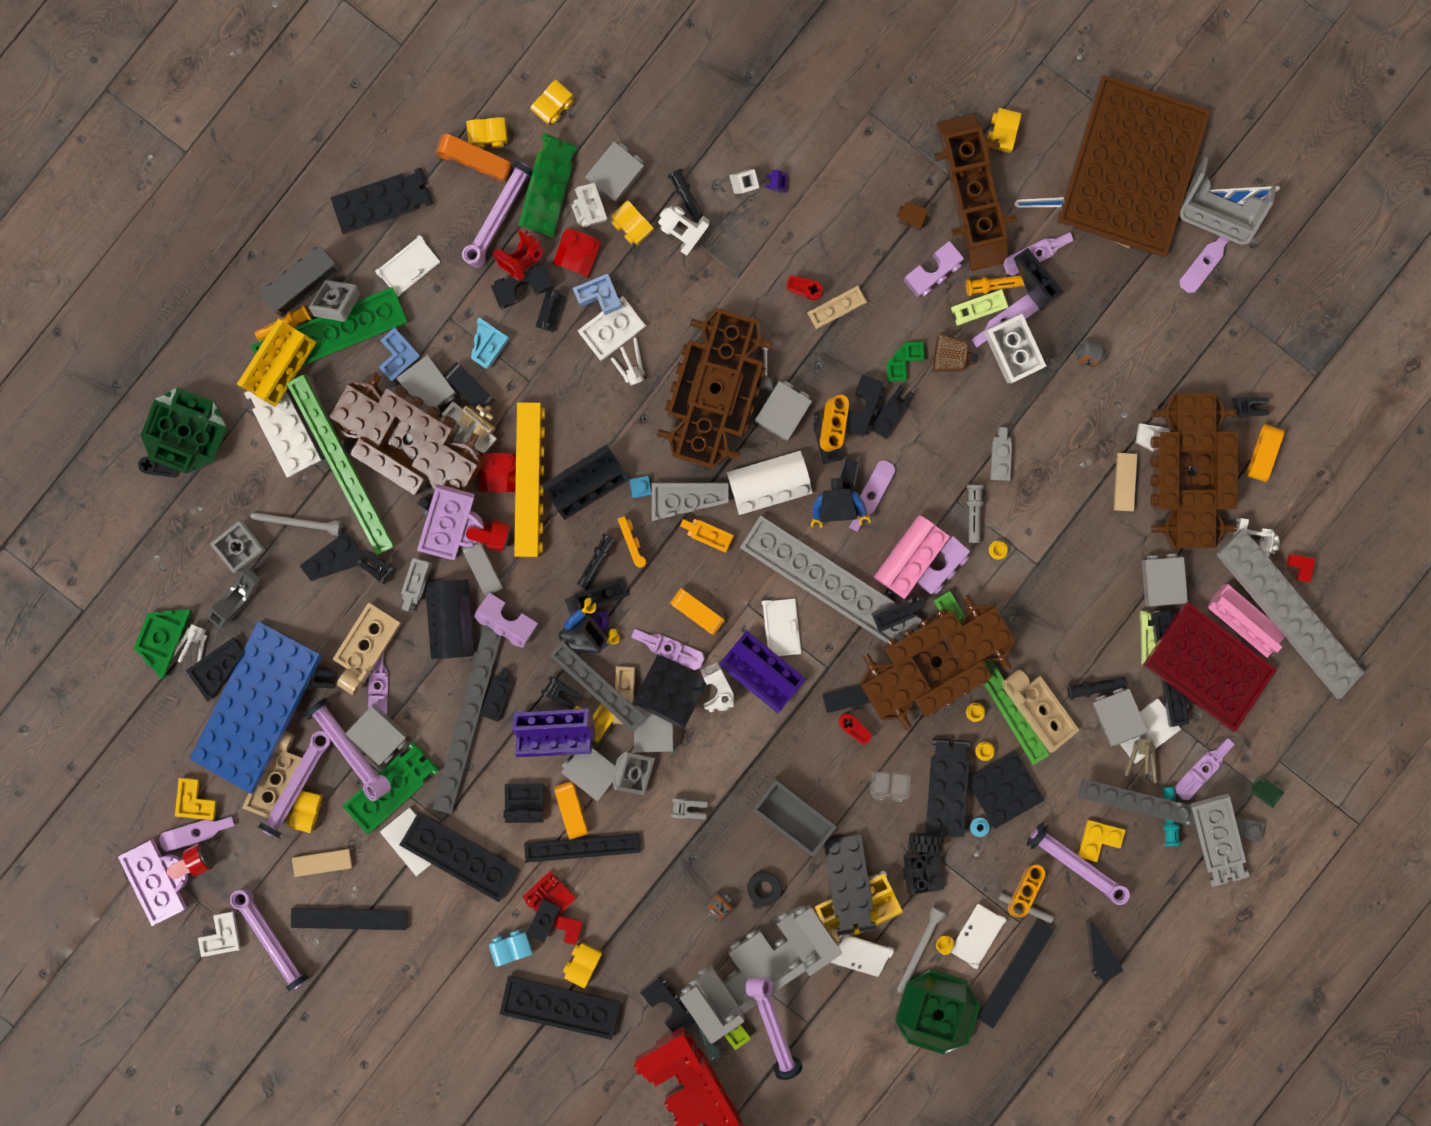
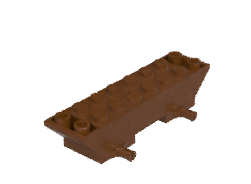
M974 114L937 122L936 125L943 152L934 153L935 161L945 159L960 227L951 228L952 236L962 234L971 271L1004 264L1005 258L1008 257L1006 225L1017 222V215L1004 216L994 188L988 152L991 148L1000 147L999 139L987 141L984 137L982 126H979Z

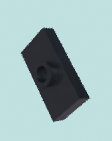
M543 898L527 935L545 942L561 906Z

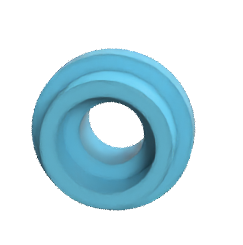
M975 818L970 824V830L973 835L983 837L989 832V823L984 818ZM978 824L983 825V829L981 831L977 830Z

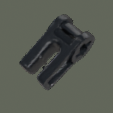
M1232 398L1234 409H1237V412H1234L1237 413V417L1232 418L1269 415L1268 409L1259 408L1253 410L1250 408V405L1260 406L1269 403V398Z
M143 457L138 462V468L142 473L172 478L177 477L178 470L149 460V457ZM146 463L152 464V468L146 467Z
M366 549L364 552L365 556L371 562H375L378 567L373 568L362 559L356 562L357 565L385 585L388 577L392 572L395 573L397 569Z
M316 668L307 688L335 689L334 682L317 681L316 676L335 677L336 671Z
M550 676L547 686L540 693L573 710L574 703L560 696L559 692L563 691L575 699H579L581 694Z

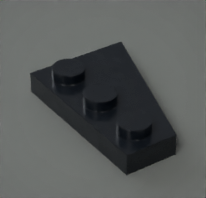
M345 531L302 563L300 567L309 580L314 581L359 566L356 563L359 559L367 563L369 561Z
M233 637L185 670L207 702L212 699L244 654L243 648L236 638Z

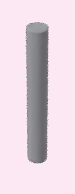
M1000 893L998 900L1009 904L1012 897ZM1017 903L1015 907L1022 910V906ZM1032 906L1028 912L1049 923H1052L1054 916Z

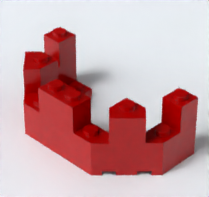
M684 1026L656 1041V1046L635 1057L636 1064L633 1066L637 1074H642L643 1078H647L649 1083L653 1082L655 1087L676 1076L679 1084H684L666 1094V1101L664 1102L667 1110L673 1112L676 1126H698L705 1122L703 1126H743L739 1114L701 1048L696 1049L698 1045L693 1037L685 1035L688 1032Z

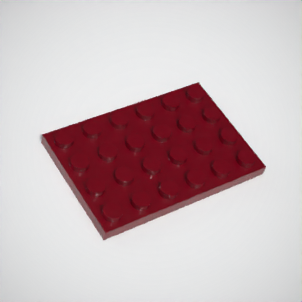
M1189 602L1183 604L1143 663L1146 668L1232 732L1237 731L1277 671L1275 667Z

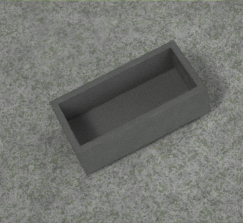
M323 247L312 248L308 252L307 257L303 260H297L292 265V269L288 272H282L277 277V281L263 287V292L260 295L276 314L284 317L319 289L325 280H330L342 270Z
M776 778L772 780L751 808L753 812L812 857L817 854L837 827L835 823Z

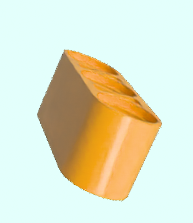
M837 395L828 399L825 405L820 446L826 452L840 448L844 442L849 409V400L844 395ZM835 401L839 403V408L836 407ZM832 420L836 421V427L833 425ZM830 438L834 442L833 446L830 444Z
M1264 424L1247 470L1248 477L1267 482L1284 436V430Z
M682 588L679 589L670 601L672 606L713 636L725 622L722 617Z
M570 781L554 786L569 839L587 835L588 828L574 783Z
M1031 865L1025 869L1008 905V912L1011 916L1024 917L1029 912L1045 878V870L1042 866ZM1033 868L1038 871L1039 875L1037 879H1034L1031 876V870ZM1024 886L1030 888L1029 896L1023 894ZM1017 903L1022 906L1020 914H1017L1014 910Z

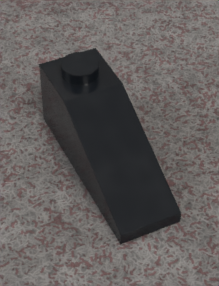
M1029 248L1013 258L1030 298L1041 311L1053 304L1064 293Z
M623 578L564 600L571 616L578 609L582 610L584 608V601L587 598H591L589 606L596 603L597 608L627 597L629 594Z
M1088 919L1086 924L1090 963L1094 968L1091 971L1097 980L1101 979L1105 983L1124 970L1094 922Z

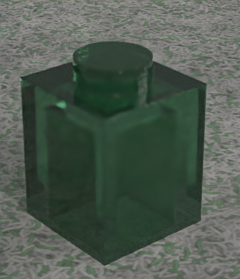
M1262 777L1253 782L1251 785L1252 790L1249 792L1272 808H1274L1285 793Z

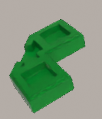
M924 341L905 342L886 363L887 382L907 381L906 362L925 361Z

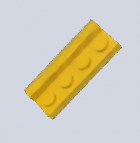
M277 319L237 385L276 407L288 388L287 383L294 379L316 342L282 320Z
M885 874L869 880L874 911L870 912L871 921L876 922L877 926L902 914L903 911ZM830 899L815 906L821 922L823 921L839 944L840 936L837 934V928H840L839 917H835L833 901ZM854 926L855 933L848 935L856 936L862 932H859V926Z

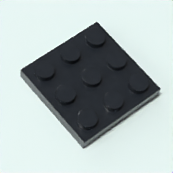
M657 655L632 703L684 730L707 684L703 677Z
M1016 750L969 776V786L994 829L1045 801Z

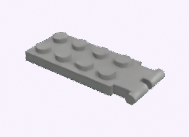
M1229 794L1191 803L1190 806L1208 873H1212L1213 877L1210 880L1211 887L1227 884V878L1229 877L1232 878L1233 882L1249 878L1248 870L1244 871L1243 863H1246Z

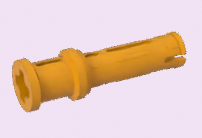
M1021 275L995 279L982 277L980 280L973 281L966 279V292L968 296H972L975 293L988 294L991 290L1025 287Z
M304 304L302 308L294 312H288L280 320L294 328L306 320H313L308 307ZM276 321L254 332L259 342L265 340Z

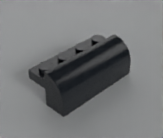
M606 444L557 476L549 479L542 484V487L562 518L566 520L627 482L629 478Z
M468 579L426 583L425 593L431 659L474 656Z

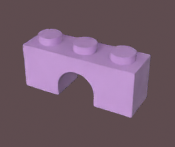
M950 241L933 255L938 263V270L936 272L928 273L919 265L903 279L917 298L921 294L925 297L933 290L931 286L936 282L938 285L948 278L946 276L947 273L950 271L954 273L962 266L961 262L964 258Z
M951 536L940 550V553L945 558L943 569L935 571L928 567L917 584L928 594L933 592L937 594L944 586L941 583L946 578L948 580L951 579L957 572L954 569L958 564L962 566L968 560L969 556L967 554L970 551L955 537Z
M489 593L477 609L474 618L480 624L492 628L497 635L509 639L513 645L523 648L534 633L538 623L522 613L515 621L505 620L501 614L505 602Z

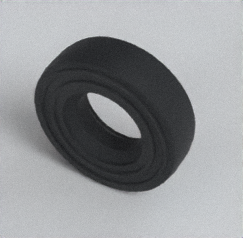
M760 871L749 879L747 892L749 898L755 904L770 906L779 899L782 886L775 874L768 871ZM762 881L769 882L772 886V891L767 896H761L757 892V886Z

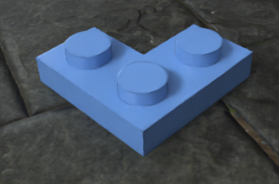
M608 273L573 288L580 307L598 300L604 315L622 309Z
M395 327L380 340L393 354L379 366L392 382L421 357Z

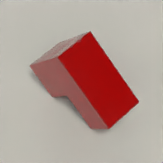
M1288 554L1286 566L1298 568L1296 580L1311 582L1315 558Z
M557 914L554 926L557 929L565 930L563 936L564 943L576 945L582 921L577 918Z

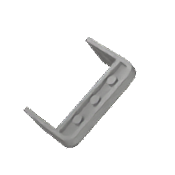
M1204 157L1180 210L1181 219L1241 245L1248 244L1274 203L1276 186L1272 185L1264 200L1251 197L1245 201L1243 206L1208 192L1211 181L1205 176L1208 158Z

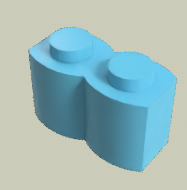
M521 929L510 932L511 936L503 938V935L492 938L489 948L496 967L533 954L526 931L522 932Z

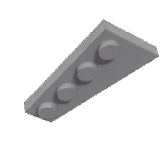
M652 482V521L728 503V483Z

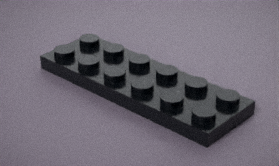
M420 811L399 846L497 902L501 901L519 870L513 864Z
M509 975L499 1014L612 1040L621 1001Z

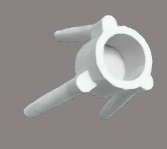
M636 337L633 340L638 368H633L624 347H620V350L629 368L626 371L627 374L615 358H611V361L622 374L626 383L629 382L631 386L645 380L643 377L645 372Z
M192 624L190 628H187L174 654L175 656L187 639L188 641L178 662H182L191 643L198 644L199 640L198 661L202 659L204 644L207 635H204L205 629Z

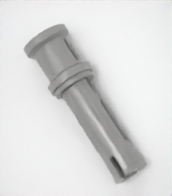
M967 485L968 501H966V504L969 506L968 543H980L981 506L984 504L982 501L984 485ZM974 516H975V533H974Z

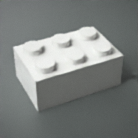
M1023 314L1015 315L983 331L1007 383H1013L1046 367Z

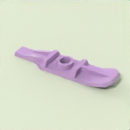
M1071 232L1055 239L1045 238L1005 258L1004 268L1006 273L1011 276L1019 273L1013 258L1027 248L1030 249L1039 262L1052 257L1059 248L1074 241ZM1040 249L1042 254L1038 257L1036 252Z
M1220 236L1217 241L1208 244L1179 280L1180 287L1187 293H1192L1198 289L1223 257L1224 246L1229 241L1228 239ZM1207 258L1209 260V264H1205L1203 259Z
M1026 295L991 319L985 330L1001 323V320L1004 318L1009 319L1018 314H1023L1026 319L1038 311V306L1029 295ZM981 332L971 341L977 348L987 339L984 332Z
M885 460L878 462L860 496L869 515L874 512L895 473L894 465ZM868 493H874L875 497L873 500L868 499ZM859 516L849 526V528L858 532L861 526L859 524Z
M634 629L631 636L647 644L652 652L693 670L700 669L705 660L702 652L661 634L649 635ZM665 645H671L672 649L670 652L664 650Z
M383 652L369 675L368 709L375 703L387 714L388 671L384 665ZM376 682H379L381 684V688L379 690L375 689L374 687Z
M1227 738L1216 750L1206 752L1176 784L1175 793L1182 800H1190L1197 790L1221 767L1223 757L1235 744ZM1205 765L1209 768L1206 773L1202 771V767Z
M232 817L219 821L203 820L163 832L159 840L162 849L170 851L210 839L219 830L235 826ZM195 829L200 830L201 833L199 836H196L194 834Z

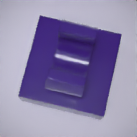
M772 170V174L766 175L767 178L771 179V184H767L765 187L778 193H786L788 174L781 170Z
M608 611L589 613L602 631L609 630Z

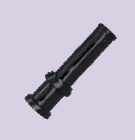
M678 169L670 173L667 178L671 179L675 187V193L680 195L693 222L698 223L703 214L690 191L691 185L687 183L682 173L683 169Z
M602 533V539L598 546L594 547L593 552L595 553L576 583L577 585L586 590L588 589L604 559L609 558V552L613 545L617 544V540Z
M1123 676L1097 682L1085 680L1083 683L1074 685L1068 683L1067 694L1070 701L1083 696L1089 698L1095 693L1108 692L1120 688L1126 689L1127 682Z

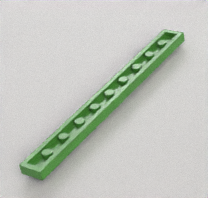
M306 374L288 382L287 385L376 555L394 547L395 544Z
M950 591L933 600L939 611L944 608L946 610H953L959 622L964 616L963 611ZM983 661L992 676L984 686L1032 765L1048 757L1049 753L1042 741L1004 690L1002 685L1004 679L994 662Z

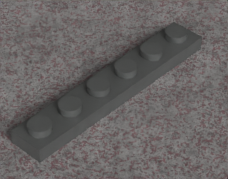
M561 642L549 655L632 733L646 720L643 714L565 643Z

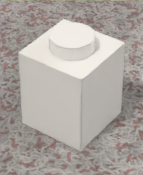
M748 169L729 175L734 194L745 193L759 188L755 169Z

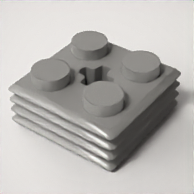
M325 280L310 304L309 309L315 317L344 322L356 304L361 292H359L357 285Z
M243 521L236 522L210 543L232 573H238L265 552V548ZM236 543L242 545V546L240 547V548H241V551H239V550H236V551H235V548H236V545H235V544H236Z

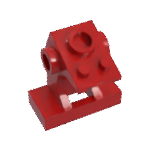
M517 229L521 241L518 243V249L515 252L505 253L499 248L492 252L498 267L518 281L525 277L523 271L536 263L545 251L540 246L541 241L534 237L532 233L527 235L529 232L526 229L523 232Z

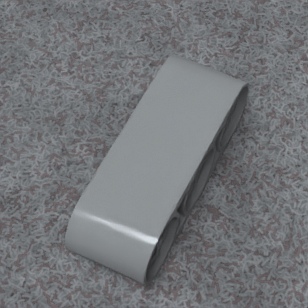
M476 542L473 547L463 546V553L484 595L487 596L489 593L493 594L503 589V585L483 544Z

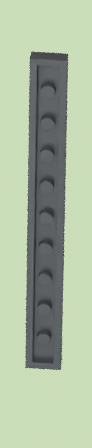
M484 625L433 806L434 810L452 814L502 638V636L497 635L487 625Z
M1085 779L1081 780L1077 798L1196 827L1190 805ZM1235 816L1240 837L1261 842L1264 823Z

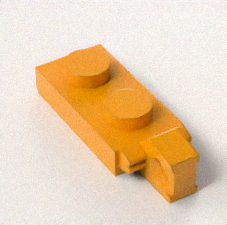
M683 519L680 527L689 530L687 535L691 536V538L725 553L734 536L700 520L694 519L691 523Z

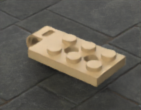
M368 602L333 658L334 661L348 669L339 678L337 686L355 696L402 623ZM376 623L379 625L380 630L374 635L371 633L370 628ZM363 640L369 642V648L366 651H363L360 647V643Z
M1016 670L1002 682L1006 693L1050 753L1056 751L1079 731L1041 676L1036 677L1030 682L1024 672ZM1040 706H1043L1045 708V715H1042L1040 713ZM1051 721L1056 723V731L1052 730L1050 726Z
M287 731L284 732L254 794L248 793L242 807L243 809L266 818L269 817L302 759L288 753L294 740V734ZM274 774L281 776V782L278 785H273L271 782V777ZM266 792H271L274 796L270 803H266L263 800Z

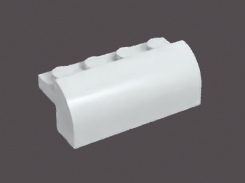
M801 451L727 472L739 515L812 494L809 475Z

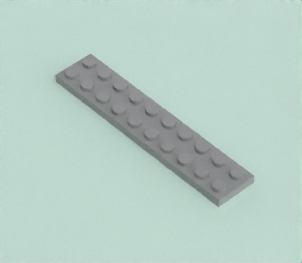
M762 516L759 517L740 547L885 642L892 638L897 640L903 637L902 633L909 628L916 629L922 621L915 616L912 619L879 632L871 613L894 604V601Z
M1244 528L1240 529L1216 555L1337 699L1342 698L1364 674L1363 670Z

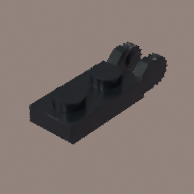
M899 385L894 395L890 397L871 427V431L884 439L888 438L914 394L910 391L907 393L903 403L898 402L896 399L903 391V386Z

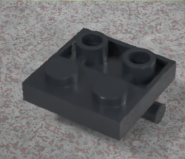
M544 783L505 784V810L503 811L505 823L544 822Z
M941 853L903 854V877L906 880L908 895L944 889Z

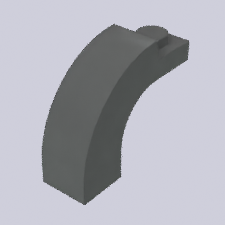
M247 567L243 568L230 590L210 608L206 618L220 630L228 624L259 588L260 578L257 574Z

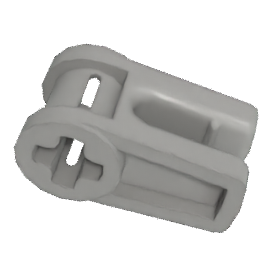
M672 797V802L674 803L673 813H671L670 817L679 819H707V813L688 811L687 809L688 807L706 808L708 801Z

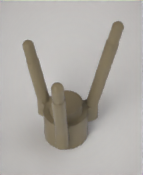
M1138 739V743L1133 744V751L1124 774L1125 776H1128L1137 750H1139V754L1145 755V774L1149 773L1150 755L1153 782L1157 783L1154 740Z

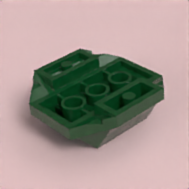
M177 387L154 399L140 436L149 460L188 474L215 462L228 426L216 402ZM188 427L189 433L184 437L182 429Z
M928 968L923 973L906 982L895 1021L908 1044L944 1055L969 1044L980 1005L966 979ZM937 1009L943 1011L942 1016L939 1018L933 1017V1012Z

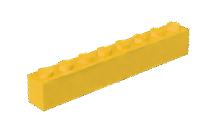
M517 403L515 557H539V553L543 552V542H539L540 534H543V523H540V515H543L544 507L543 503H540V496L544 495V489L540 483L541 477H544V465H541V457H544L545 448L541 446V438H545V427H542V419H545V408H542L541 403Z

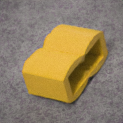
M555 79L533 103L530 109L549 126L551 123L555 124L560 119V113L564 109L568 110L572 106L574 96Z
M999 108L997 113H993L991 124H994L993 131H989L987 141L999 139L1000 147L991 149L1007 153L1012 152L1021 113Z
M505 118L466 121L468 143L481 149L488 145H492L493 148L504 147V144L508 143Z
M628 200L611 215L613 220L611 224L618 231L621 229L626 234L624 238L631 245L634 243L638 246L654 231L649 222Z
M302 789L294 803L293 810L287 815L286 822H289L288 827L312 833L323 795Z
M581 942L580 946L576 944L571 954L574 958L571 963L567 962L563 970L566 973L564 978L585 988L601 957L602 951L584 942Z

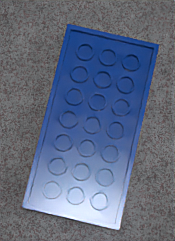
M259 621L243 650V656L236 664L190 757L192 761L250 794H254L323 656Z

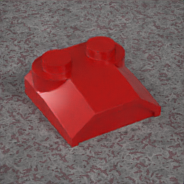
M566 228L562 234L561 242L552 264L588 278L602 242L577 230Z
M479 453L485 461L479 471V492L516 493V454Z

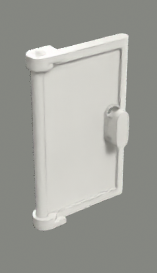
M420 235L382 267L375 270L376 274L390 288H394L397 297L440 263Z
M796 599L761 601L764 611L767 647L778 656L802 654Z
M977 904L955 940L951 953L968 962L973 968L978 969L980 962L1003 924L1007 922V919Z
M848 934L841 935L838 945L841 948L842 954L830 963L878 977L888 958H891L894 948L882 946Z

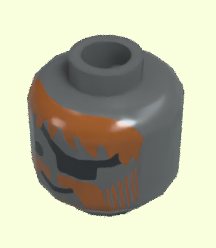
M1090 340L1083 341L1081 345L1077 346L1075 351L1078 362L1091 367L1102 364L1106 354L1102 344Z
M715 893L705 904L707 909L705 912L716 922L717 920L724 921L734 910L731 904L733 899L727 893L723 895Z

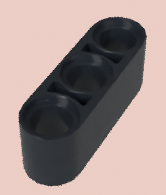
M457 361L443 374L475 408L478 405L485 408L495 401Z

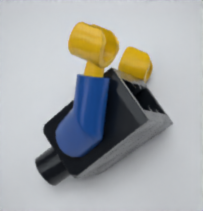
M831 478V490H825L822 494L818 495L812 506L811 527H814L815 522L819 523L820 528H822L823 522L857 520L858 516L860 525H862L863 519H867L869 523L871 521L865 504L857 492L852 491V489H843L842 478Z
M587 598L584 601V608L582 610L578 609L565 621L563 630L559 632L560 641H566L574 651L591 654L601 653L602 649L606 648L609 643H619L620 637L616 629H611L608 631L607 638L591 616L586 615V613H593L596 609V603L589 606L591 598Z

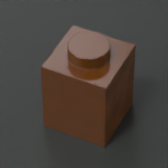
M906 202L904 207L900 206L897 217L900 219L898 223L920 231L928 209Z

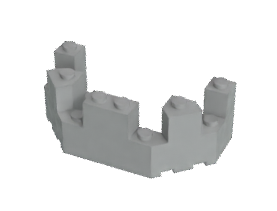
M805 905L799 906L789 912L786 910L778 916L777 925L786 936V939L784 937L775 942V947H772L761 929L750 931L745 935L746 939L741 942L738 940L730 945L729 955L740 971L737 972L735 970L727 976L728 979L726 981H723L713 965L709 967L706 965L698 971L699 974L689 982V985L681 990V1001L711 1044L743 1023L744 1013L757 1005L756 1000L753 997H749L746 993V982L749 977L771 979L773 985L771 994H773L804 971L811 976L842 954L840 946L823 921L821 922L811 905L807 907Z

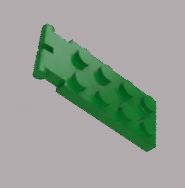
M544 133L542 135L544 144L542 151L537 153L518 226L553 238L573 166L570 160L572 153L576 152L577 146L563 140L560 141L559 138Z
M415 742L408 746L411 750L403 757L399 754L377 774L383 775L389 781L391 790L375 801H371L365 795L362 788L342 806L367 835L426 783L424 779L430 773L435 775L439 771L429 758L422 762L420 758L425 753Z

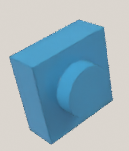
M648 476L629 479L633 499L652 495Z

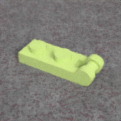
M1001 289L953 306L951 310L952 313H955L957 319L955 321L957 326L1007 309L1008 305ZM967 309L969 315L964 317L962 310Z
M1140 611L1142 665L1156 646L1153 626H1148V620H1151V616L1147 611Z

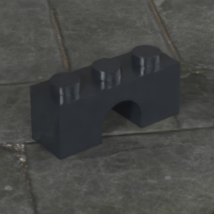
M538 263L529 267L530 270L524 272L525 277L520 281L514 277L506 280L501 278L494 281V285L491 288L501 310L519 303L516 291L521 285L527 284L532 286L536 295L554 289L544 264L540 265Z
M865 375L860 377L854 395L860 396L865 400L866 408L861 413L848 411L845 432L861 438L865 434L869 435L872 424L869 422L871 416L875 417L879 406L876 403L878 398L882 399L885 388L882 386L884 382Z
M658 975L641 989L640 994L652 1008L660 1002L668 1003L672 1007V1013L665 1019V1024L671 1032L683 1026L689 1029L695 1024L694 1018L681 1003L680 995L677 992L673 993L669 988L671 985L665 977L661 978Z

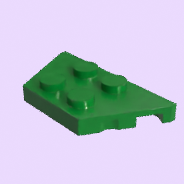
M190 609L151 612L146 616L133 649L144 658L147 665L152 667L160 679H165L192 612Z

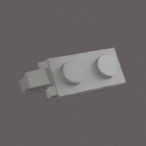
M999 427L998 437H993L990 480L1010 481L1012 442L1011 438H1007L1006 427Z
M412 558L401 592L403 594L402 599H404L402 610L413 612L416 604H419L433 563Z

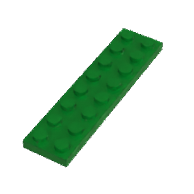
M388 288L357 301L344 322L318 317L294 327V329L316 342L301 367L388 332L394 327L397 328L407 324L408 321L394 288ZM264 340L251 345L254 354L257 353Z

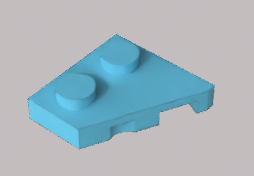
M478 318L477 334L474 337L475 346L472 349L471 359L489 370L510 338L481 318Z

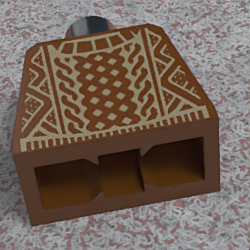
M938 334L932 372H962L965 370L966 363L977 364L978 353L968 352L969 343Z

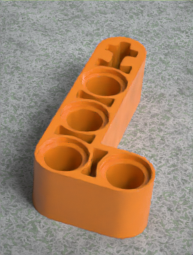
M449 134L441 135L434 153L440 158L454 160L502 182H507L512 169L510 164L513 165V163Z

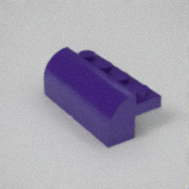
M747 630L718 664L777 714L806 680V678Z
M589 709L517 712L513 715L512 731L516 735V757L592 754L595 726Z

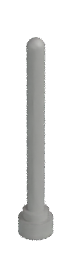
M255 512L250 514L252 520L326 530L333 536H340L342 531V521L337 520L324 523Z
M932 907L929 913L931 920L897 988L899 993H903L906 982L911 979L937 923H940L941 920L943 921L946 916L944 911L936 907Z

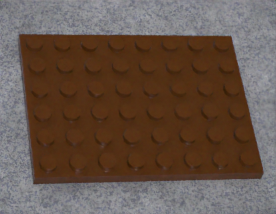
M1102 75L1057 223L1165 258L1173 237L1210 111Z

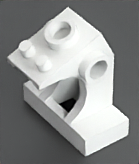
M595 183L577 187L575 191L578 199L572 205L577 223L582 225V227H587L605 222L607 216Z
M679 206L665 208L660 214L661 219L658 222L661 225V230L666 234H673L683 241L681 252L688 255L708 228L709 219L702 216L699 222L695 223L684 216L685 211ZM679 221L688 226L684 233L675 228Z
M1236 519L1237 528L1235 529H1237V532L1244 528L1249 535L1260 536L1259 547L1267 557H1270V554H1275V550L1279 549L1280 539L1274 533V530L1262 528V532L1247 529L1249 519Z
M718 662L701 669L700 671L706 684H713L717 687L715 697L703 703L705 710L708 709L709 712H714V709L725 711L729 710V707H733V692Z

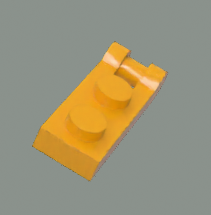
M625 516L618 518L634 564L639 568L644 567L646 559L639 554L638 548L641 546L638 538H633L631 530H634L631 520H627Z

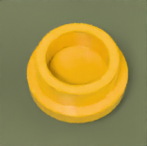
M994 541L989 546V554L996 560L1003 559L1008 554V546L1003 541Z
M971 703L966 709V716L973 722H979L985 716V709L979 703Z
M981 742L976 746L975 753L980 760L988 761L993 758L995 749L991 743Z
M941 936L937 940L936 948L939 953L948 955L952 952L954 948L952 937Z

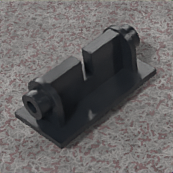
M546 291L535 327L554 333L565 296L555 291Z

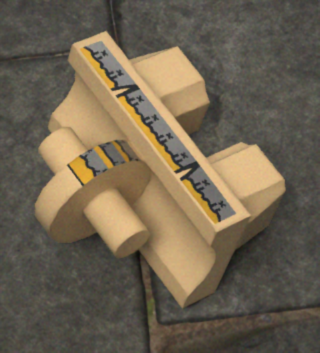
M478 405L476 407V410L480 412L478 414L470 406H466L462 410L464 413L459 421L466 427H469L473 421L478 423L479 426L474 430V433L478 434L480 439L484 438L488 433H493L496 428L484 419L486 417L491 421L494 418L489 413L491 407L488 405L483 408Z

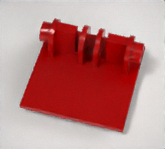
M551 871L522 896L526 901V905L529 908L532 907L536 913L543 898L561 906L557 914L562 913L576 899Z

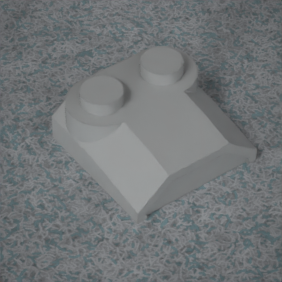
M624 752L617 759L612 775L614 789L644 795L655 758L640 753Z

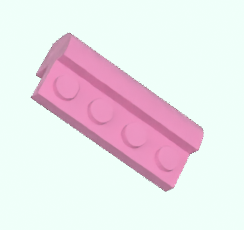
M918 515L873 578L905 599L950 536L926 518Z
M1224 584L1211 599L1208 608L1265 657L1268 658L1272 652L1278 653L1282 648L1279 644L1285 636L1269 618L1230 585Z

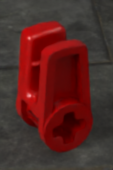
M789 276L786 285L787 291L811 301L818 300L821 297L822 285L819 282L797 276ZM816 287L818 292L812 295L809 289Z
M844 713L839 717V726L861 744L866 745L871 740L872 734L853 715ZM851 718V726L846 725L844 727L845 723L843 720Z

